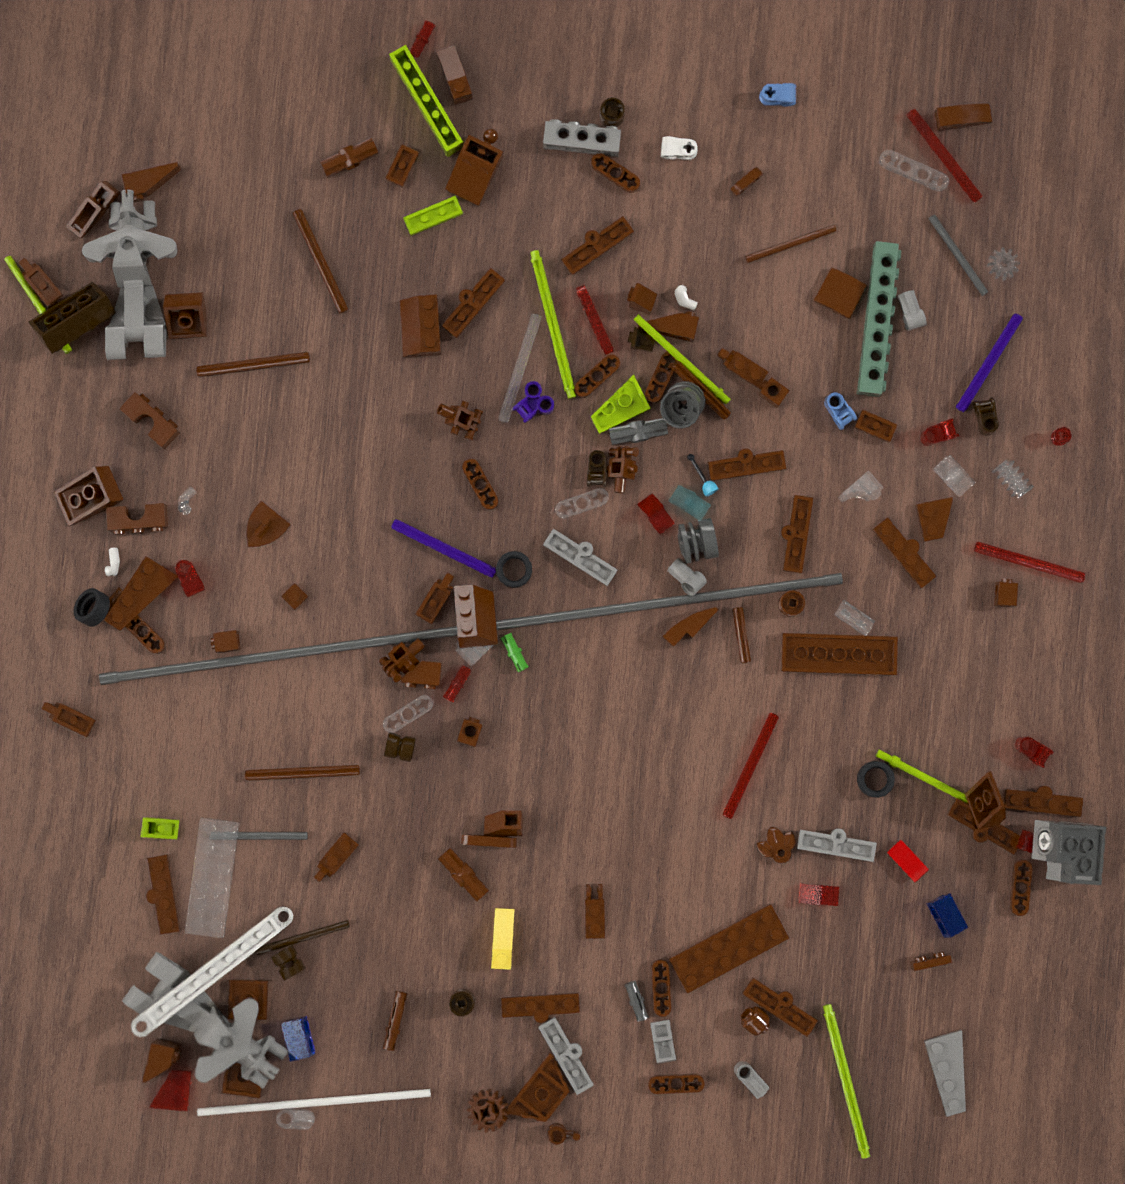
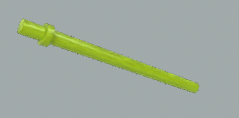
M639 314L633 319L677 361H680L716 398L718 397L725 405L730 401V398L723 393L721 387L718 388Z

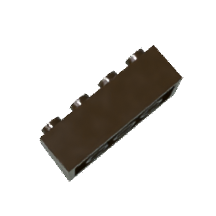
M92 281L28 323L44 346L53 354L62 350L70 342L76 341L87 331L93 330L101 322L109 320L112 315L116 314V311L107 295Z

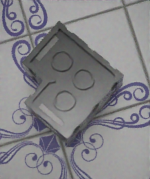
M1035 820L1032 859L1047 861L1046 879L1069 884L1102 885L1101 876L1103 872L1106 826L1080 822Z

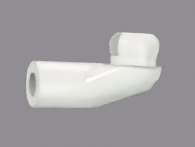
M118 548L109 549L111 566L105 567V574L108 577L112 575L114 577L118 574L120 564Z

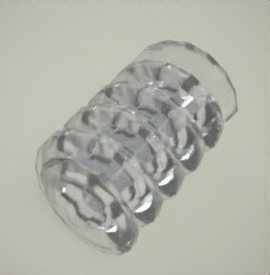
M1006 459L994 468L992 473L999 472L997 479L1004 478L1001 484H1009L1006 491L1013 490L1011 497L1018 496L1019 499L1030 491L1034 485H1026L1029 479L1022 480L1024 472L1017 474L1020 467H1012L1015 461H1007L1008 459Z

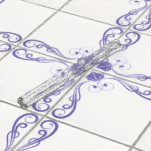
M538 314L531 315L499 415V421L504 423L509 422L539 328L541 316Z

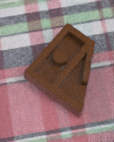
M953 497L915 505L923 542L944 537Z

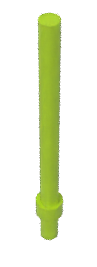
M7 256L4 259L39 314L45 312V307L32 287L24 279L13 258ZM69 344L63 347L65 354L72 351Z
M878 750L876 757L888 762L889 766L895 769L899 768L968 804L964 793L902 762L901 758Z

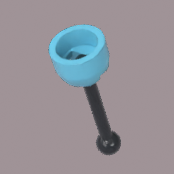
M689 454L687 456L688 461L692 462L704 482L702 486L704 495L708 497L719 490L717 485L713 481L706 480L694 460L695 456Z

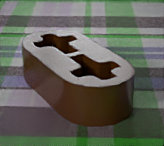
M755 167L734 184L730 190L736 197L762 177V171Z

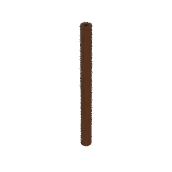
M833 224L745 256L747 263L834 233L837 230Z

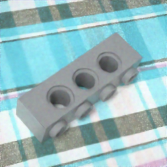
M552 119L550 122L546 121L543 148L588 154L602 153L606 156L618 157L621 130H618L615 126L601 128L596 124L583 126L578 122L566 124L561 123L560 120ZM564 131L567 132L569 136L565 139H562L558 136V134ZM585 134L588 138L585 141H580L577 136ZM598 136H604L606 138V141L604 143H599L596 141V138Z

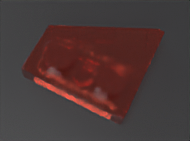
M171 1070L158 1094L150 1104V1108L188 1111L192 1071Z

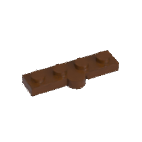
M622 216L600 233L594 230L588 231L585 234V243L562 258L561 261L573 276L633 234L634 230L624 216Z
M490 268L472 291L464 289L459 293V301L461 303L444 322L442 327L457 339L504 284L505 279Z
M744 448L739 451L738 457L708 462L710 481L786 470L784 450L753 455L750 449Z
M794 495L790 524L781 529V537L787 540L783 571L802 574L813 504L812 497Z
M888 517L872 529L920 589L936 577L917 553L920 548L918 541L914 539L907 541Z
M1040 786L1036 792L1005 789L1004 805L1007 809L1082 817L1083 798L1055 795L1048 786Z
M958 798L955 799L946 814L973 830L972 837L976 842L982 843L988 839L1013 855L1024 839L1001 824L978 830L969 805Z
M168 854L147 858L152 889L147 892L146 899L149 903L155 904L160 935L180 931Z
M753 977L742 992L743 995L806 1037L809 1036L818 1020L792 1004L793 996L790 992L782 991L777 994Z
M579 993L501 997L502 1018L534 1016L536 1022L544 1023L549 1015L580 1013Z

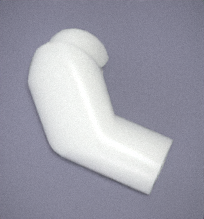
M679 285L675 290L678 304L695 311L698 302L689 299L686 292L687 288L684 285Z

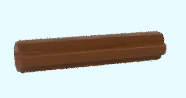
M735 607L732 611L740 662L742 664L751 662L744 612L742 607Z

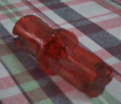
M425 20L419 34L415 36L416 40L410 49V53L414 58H419L425 45L429 44L428 40L436 27L430 21Z
M464 665L461 666L443 695L445 699L454 703L461 688L464 689L463 685L471 673L470 668Z

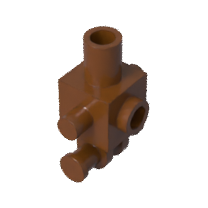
M462 401L460 406L451 405L449 407L445 404H440L437 414L446 418L444 423L452 427L450 433L458 435L459 430L467 431L464 438L473 441L475 432H478L477 425L481 424L480 418L483 411L479 409H474V412L468 410L469 403L466 401Z
M618 446L617 448L611 447L609 449V456L615 458L609 459V465L606 467L608 477L615 479L614 493L625 494L627 480H635V473H637L638 467L636 461L631 460V457L639 455L637 447Z
M419 638L408 647L401 642L395 645L392 651L388 653L390 659L382 657L379 663L383 666L382 668L388 677L392 678L394 682H399L402 679L400 672L402 671L404 674H407L409 671L414 670L415 666L419 663L415 655L426 646Z

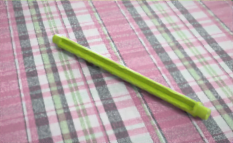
M539 250L530 252L532 257L531 263L534 268L555 350L564 392H566L567 398L571 399L576 397L575 386L542 257H540Z
M831 1004L823 1006V1015L830 1034L858 1151H860L862 1159L870 1157V1148L863 1128L835 1018V1011H833Z

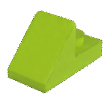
M143 817L141 837L177 839L179 820Z

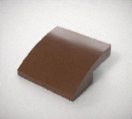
M831 267L814 301L831 309L834 313L850 319L868 286L854 277Z

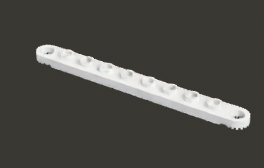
M279 907L136 1017L131 1023L132 1032L136 1036L144 1037L288 926L293 920L292 911L287 907ZM281 911L288 913V919L285 922H280L278 919V914ZM139 1021H145L147 1024V1028L143 1032L136 1030V1024Z

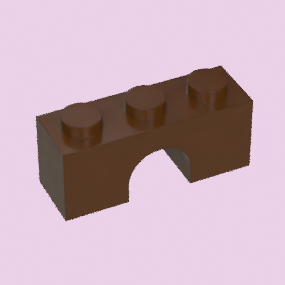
M134 392L119 409L136 424L144 417H151L154 421V426L148 435L165 450L180 434L176 430L178 425L171 419L168 421L162 416L165 413L157 406L152 408L148 404L150 400L143 393L139 396Z
M164 503L145 504L144 516L136 521L130 518L129 508L126 506L106 507L107 530L113 532V535H123L125 531H132L135 534L144 533L145 529H151L152 532H162L163 528H168L167 505Z

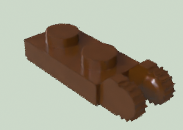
M586 884V939L605 938L603 884H598L597 886L598 899H591L592 889L590 884Z

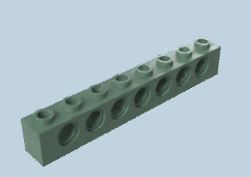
M876 241L873 246L857 394L880 397L882 392L886 390V381H883L884 373L888 372L889 362H886V354H890L891 343H888V336L892 335L893 330L890 318L894 317L895 306H892L893 298H896L897 287H894L895 280H898L899 269L896 268L897 261H900L901 250H898L899 244ZM881 260H888L891 266L884 267ZM879 279H887L888 286H882ZM877 297H884L886 304H879ZM881 315L884 318V323H877L875 316ZM879 334L882 337V342H875L873 335ZM871 353H878L880 360H872ZM870 371L877 373V380L870 379Z

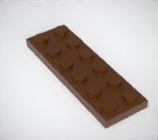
M782 633L781 672L897 675L898 637Z
M769 904L674 955L669 960L688 994L788 940L789 936L772 905Z

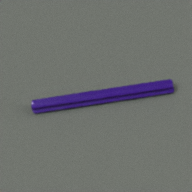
M1015 313L958 402L956 408L959 411L965 412L1022 322L1023 317Z
M397 519L394 520L391 526L392 529L491 578L496 573V568Z

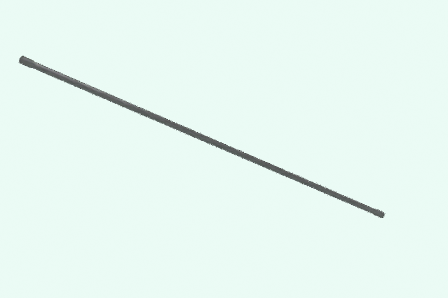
M835 573L820 577L696 593L694 596L681 595L497 620L496 627L497 630L810 587L843 584L841 573ZM457 626L122 672L100 673L99 681L101 685L134 679L399 644L401 642H413L417 638L421 641L458 636Z

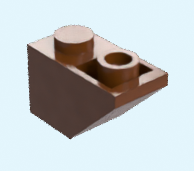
M636 283L635 288L631 287L628 294L629 308L650 315L657 298V293L640 283Z
M421 661L415 666L414 670L409 671L402 677L401 683H405V687L416 688L417 684L424 685V689H435L436 686H440L442 663Z
M502 810L485 816L484 836H523L522 811Z

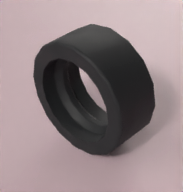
M507 552L497 562V576L500 582L507 587H521L531 578L532 564L529 558L521 552ZM509 559H520L525 565V575L517 581L507 579L503 573V566Z
M95 588L85 590L75 603V619L89 627L100 624L108 614L110 608L109 597ZM96 601L92 611L88 614L90 606Z
M871 761L860 768L857 774V783L859 789L867 796L880 798L891 792L895 783V776L893 770L887 764ZM873 768L883 770L887 776L885 787L878 791L869 789L864 781L866 773Z

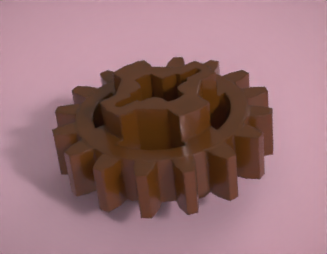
M482 1089L479 1091V1094L475 1093L472 1096L473 1099L468 1101L471 1105L466 1110L471 1112L468 1119L473 1118L472 1126L477 1124L478 1130L484 1128L485 1133H487L491 1128L492 1132H495L497 1127L500 1129L504 1125L503 1122L505 1123L508 1120L504 1116L509 1113V1110L505 1109L508 1103H503L504 1096L499 1098L498 1091L492 1094L491 1089H488L486 1093Z

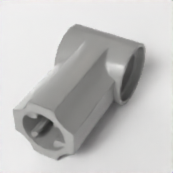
M914 290L898 295L907 331L927 325L925 314L919 307Z
M679 558L667 570L682 584L683 591L690 596H694L707 583L705 576L701 572L691 570Z
M740 1061L735 1065V1075L757 1099L767 1093L770 1087L747 1062ZM748 1067V1073L745 1076H741L739 1074L740 1069Z

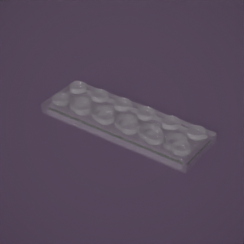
M200 818L185 928L186 934L217 938L225 937L239 822Z

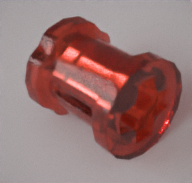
M1061 427L1054 430L1051 434L1052 443L1062 446L1069 442L1072 437L1070 429ZM1063 433L1062 437L1064 439L1060 440V436L1058 434Z

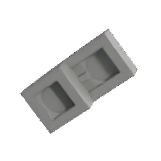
M670 1021L650 1023L657 1064L676 1061Z

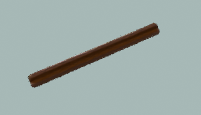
M302 209L295 210L293 216L334 304L340 314L348 310V307Z
M308 352L210 364L197 366L196 371L199 377L302 364L310 362V355Z
M343 765L246 770L245 779L267 780L352 776L360 774V766Z

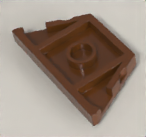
M551 1052L506 1108L509 1110L507 1115L511 1114L526 1119L546 1122L570 1092Z

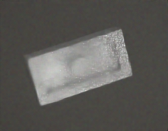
M845 600L841 602L834 614L841 621H844L865 636H867L875 623V620Z

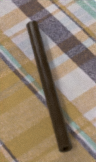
M342 921L263 945L256 950V954L260 955L349 928V921Z

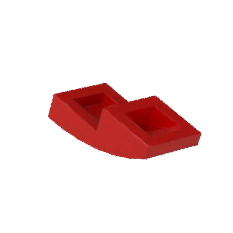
M902 840L897 842L887 852L914 883L929 871Z

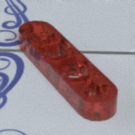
M583 284L575 288L604 355L614 352L585 285Z

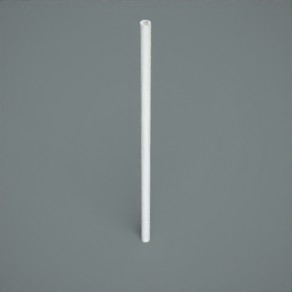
M430 1089L207 1107L198 1108L197 1115L207 1116L431 1097Z

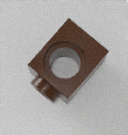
M772 377L769 381L765 379L758 388L761 390L759 396L776 408H778L790 391ZM768 388H776L777 395H769Z
M1001 579V582L995 583L994 606H1017L1018 583H1013V579Z
M239 631L213 633L214 638H211V647L215 649L216 653L241 650Z
M469 717L468 720L464 719L457 741L476 747L483 725L479 724L480 720ZM470 725L476 729V734L473 737H469L465 733L466 727Z

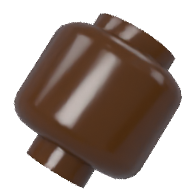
M748 1007L741 1014L742 1027L752 1035L757 1036L768 1031L770 1018L759 1007Z

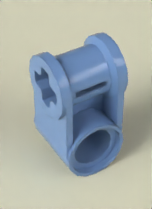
M767 84L763 87L759 99L764 105H796V84ZM766 92H769V94L772 95V97L769 98Z
M831 393L825 398V408L840 430H843L844 426L851 421L857 420L856 414L841 394ZM831 397L838 399L837 407H833L830 404Z

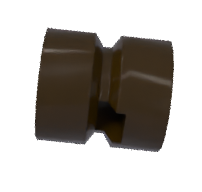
M611 97L604 100L601 104L600 120L605 127H618L622 124L625 107L621 100Z
M389 732L384 757L396 758L399 756L401 761L411 762L416 738L405 736L401 739L400 735Z
M293 945L271 957L275 966L280 967L279 973L284 981L306 969L302 960L297 959L298 953ZM292 961L293 965L287 968L285 963Z
M463 988L456 990L449 1000V1007L452 1013L461 1017L469 1015L475 1005L474 994L470 990Z

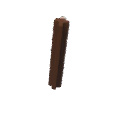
M680 361L672 366V370L683 381L692 382L700 387L704 393L705 402L723 420L730 416L731 412Z

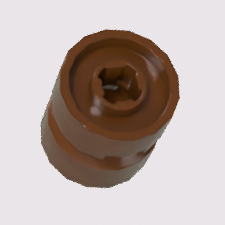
M795 590L784 593L778 601L780 612L788 617L801 613L805 607L804 596Z

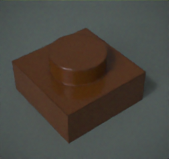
M294 583L281 597L296 610L309 596Z

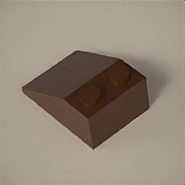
M109 466L93 467L54 491L68 526L105 511L106 507H113L124 500Z
M989 771L965 793L978 830L998 826L1006 819L1004 802L993 774Z

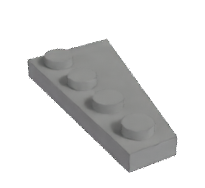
M962 1030L924 1040L946 1116L965 1112Z

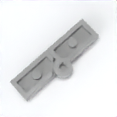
M555 529L551 531L543 546L606 586L609 585L618 571L593 555V546L589 542H582L578 545Z
M840 828L832 830L830 835L800 829L797 849L874 862L877 843L847 838L845 831Z
M556 1017L539 1025V1030L576 1094L578 1095L594 1086L579 1059L582 1054L581 1046L578 1043L570 1044Z

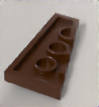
M145 556L104 619V622L121 631L179 576Z

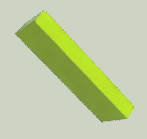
M453 196L405 216L403 219L412 236L463 215L456 196Z

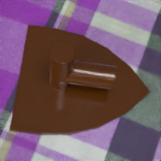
M260 501L252 512L247 524L246 538L248 547H260L270 544L285 533L291 524Z

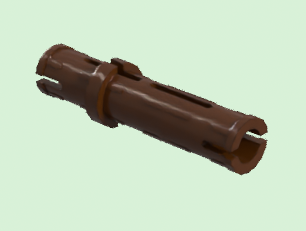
M395 991L388 1027L385 1028L386 1037L382 1049L395 1051L408 993Z

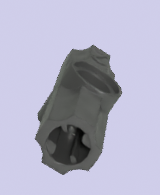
M663 418L650 421L640 420L625 426L610 428L609 434L612 445L627 442L637 443L652 437L667 435L668 428Z

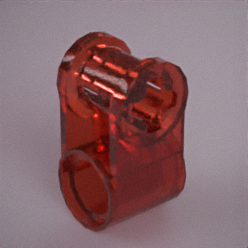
M954 419L945 420L925 429L920 436L921 442L926 446H932L959 437V433H956L953 425ZM927 432L934 434V441L927 438Z
M187 560L177 562L175 571L187 598L204 591L205 587L194 565ZM183 564L189 566L187 569L188 573L180 572Z
M1021 736L1015 742V748L1018 752L1043 769L1049 756L1054 753L1050 748L1031 737ZM1024 740H1027L1029 742V748L1027 750H1024L1022 748V743Z

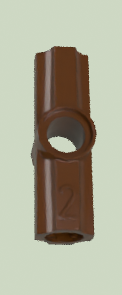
M370 138L355 146H346L339 150L338 154L320 163L328 178L345 169L351 170L358 167L362 161L379 154L374 141Z
M451 847L438 858L451 873L452 878L461 887H464L476 902L489 891L483 882L478 879L474 870L466 862H463Z

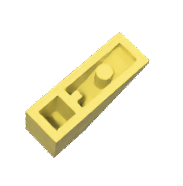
M495 908L492 969L511 970L514 909Z

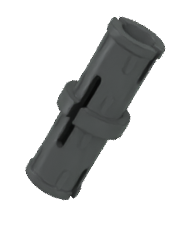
M631 981L624 984L630 998L629 1004L633 1007L637 1022L648 1019L649 1016L643 1003L644 997L640 995L637 982Z

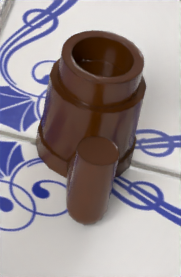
M560 1123L550 1125L547 1131L549 1141L555 1145L562 1144L566 1138H573L575 1141L580 1139L579 1131L566 1130Z

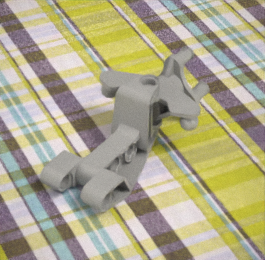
M122 190V204L119 202L110 204L111 219H109V228L116 231L90 241L82 248L84 257L92 263H101L107 257L113 258L112 269L117 286L120 288L115 306L116 314L112 316L110 324L105 327L107 360L126 359L128 342H144L145 358L166 357L167 326L146 263L147 258L153 255L158 260L165 257L169 259L174 258L177 255V245L171 238L147 231L157 226L155 202L144 201V215H141L133 206L134 191L127 190L126 194V190Z
M156 952L145 967L149 973L160 979L151 994L149 992L146 994L133 984L122 1002L141 1014L191 974L169 958ZM203 991L163 1022L194 1032L193 1035L198 1043L215 1048L211 1055L199 1057L195 1076L202 1083L210 1081L238 1062L241 1064V1077L251 1080L263 1089L269 1078L273 1080L275 1074L277 1075L279 1071L278 1068L265 1060V1053L269 1051L280 1058V1060H283L289 1049L277 1043L275 1038L270 1035L258 1041L251 1038L258 1013V1003L253 998H247L233 1008L235 1020L233 1023H229L207 993Z

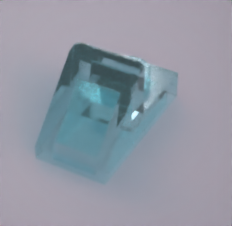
M678 485L669 499L670 503L697 520H702L711 504L696 496L695 492Z

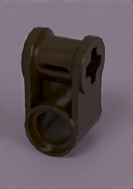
M990 397L989 400L980 402L977 400L973 401L979 431L985 436L992 435L999 427L994 398ZM991 422L993 429L988 430L984 423Z
M594 450L588 459L587 487H590V485L606 487V456L602 451ZM595 454L601 455L603 458L602 463L594 464L592 456Z

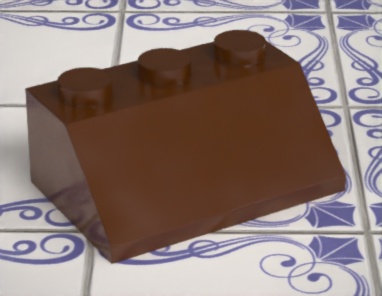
M437 294L418 295L400 300L403 357L441 355Z
M476 585L454 586L459 648L497 645L494 593Z

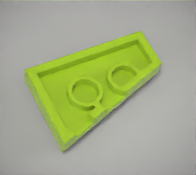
M633 375L591 416L599 434L651 409L635 376Z

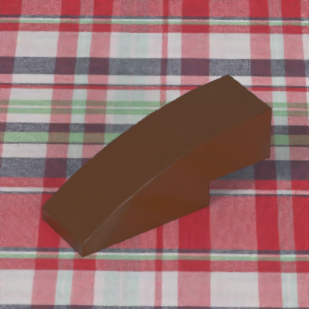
M964 104L936 108L934 112L937 130L960 129L992 123L989 104Z
M100 181L93 193L83 201L66 227L79 238H83L107 212L110 204L115 202L121 192L109 182Z
M714 607L690 615L674 625L662 638L672 647L685 634L692 639L719 609Z

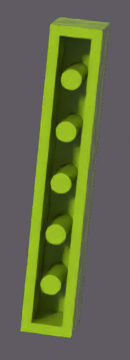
M404 45L390 53L389 56L392 64L447 157L463 148L462 139L407 46Z

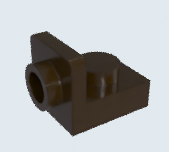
M634 327V332H629L628 343H631V349L652 353L655 339L646 331L638 330L637 327Z

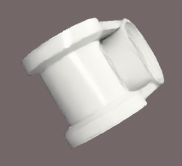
M676 137L662 138L661 158L692 160L696 157L697 144L694 140ZM687 146H691L690 153H687Z

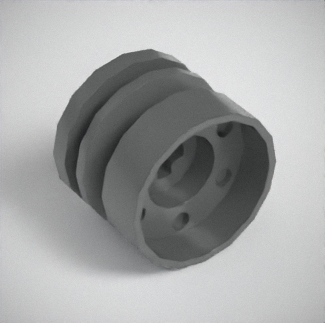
M677 382L670 387L661 401L660 411L663 419L667 424L675 428L691 426L696 422L704 409V393L699 386L692 382Z
M711 518L698 520L697 530H694L691 522H688L687 532L684 524L678 525L679 548L686 564L691 563V554H693L695 562H698L699 552H703L706 560L719 557L716 534Z

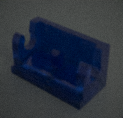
M951 893L943 894L926 903L944 938H951L968 928Z
M307 1016L281 1023L290 1062L309 1058L316 1054Z

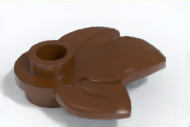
M770 827L767 832V841L758 842L757 847L764 857L773 858L775 862L784 864L791 858V850L795 846L796 839L793 832L783 835L778 828ZM781 850L785 852L783 857L778 855V852Z

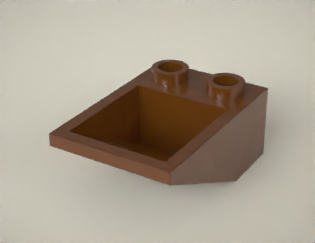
M487 129L484 132V142L468 135L445 190L477 206L480 205L504 156L503 151L491 146V144L498 140V133L494 129ZM476 148L478 152L477 154H472L471 150ZM491 156L495 158L493 163L488 161V158Z

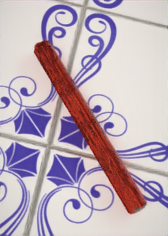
M916 109L909 111L907 118L972 202L979 201L982 198V194Z
M976 542L974 546V552L1079 583H1082L1085 579L1084 572L982 542Z
M769 713L724 809V817L728 819L733 818L779 719L778 715Z

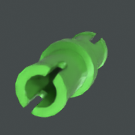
M512 633L500 638L508 651L507 656L512 659L517 672L519 673L525 670V668L527 669L529 666L521 653L522 649L521 647L518 648Z

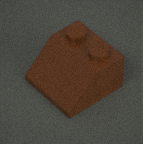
M203 292L165 294L163 309L169 339L207 337L206 306Z
M159 1038L151 1043L142 1082H148L180 1060L182 1049H179L180 1043Z

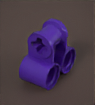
M535 381L527 383L525 386L526 398H523L512 408L524 419V423L531 420L538 412L542 415H549L554 410L553 399L550 396L541 397V385ZM536 387L539 392L537 395L532 396L528 393V389ZM543 401H548L551 407L548 410H543L540 404Z

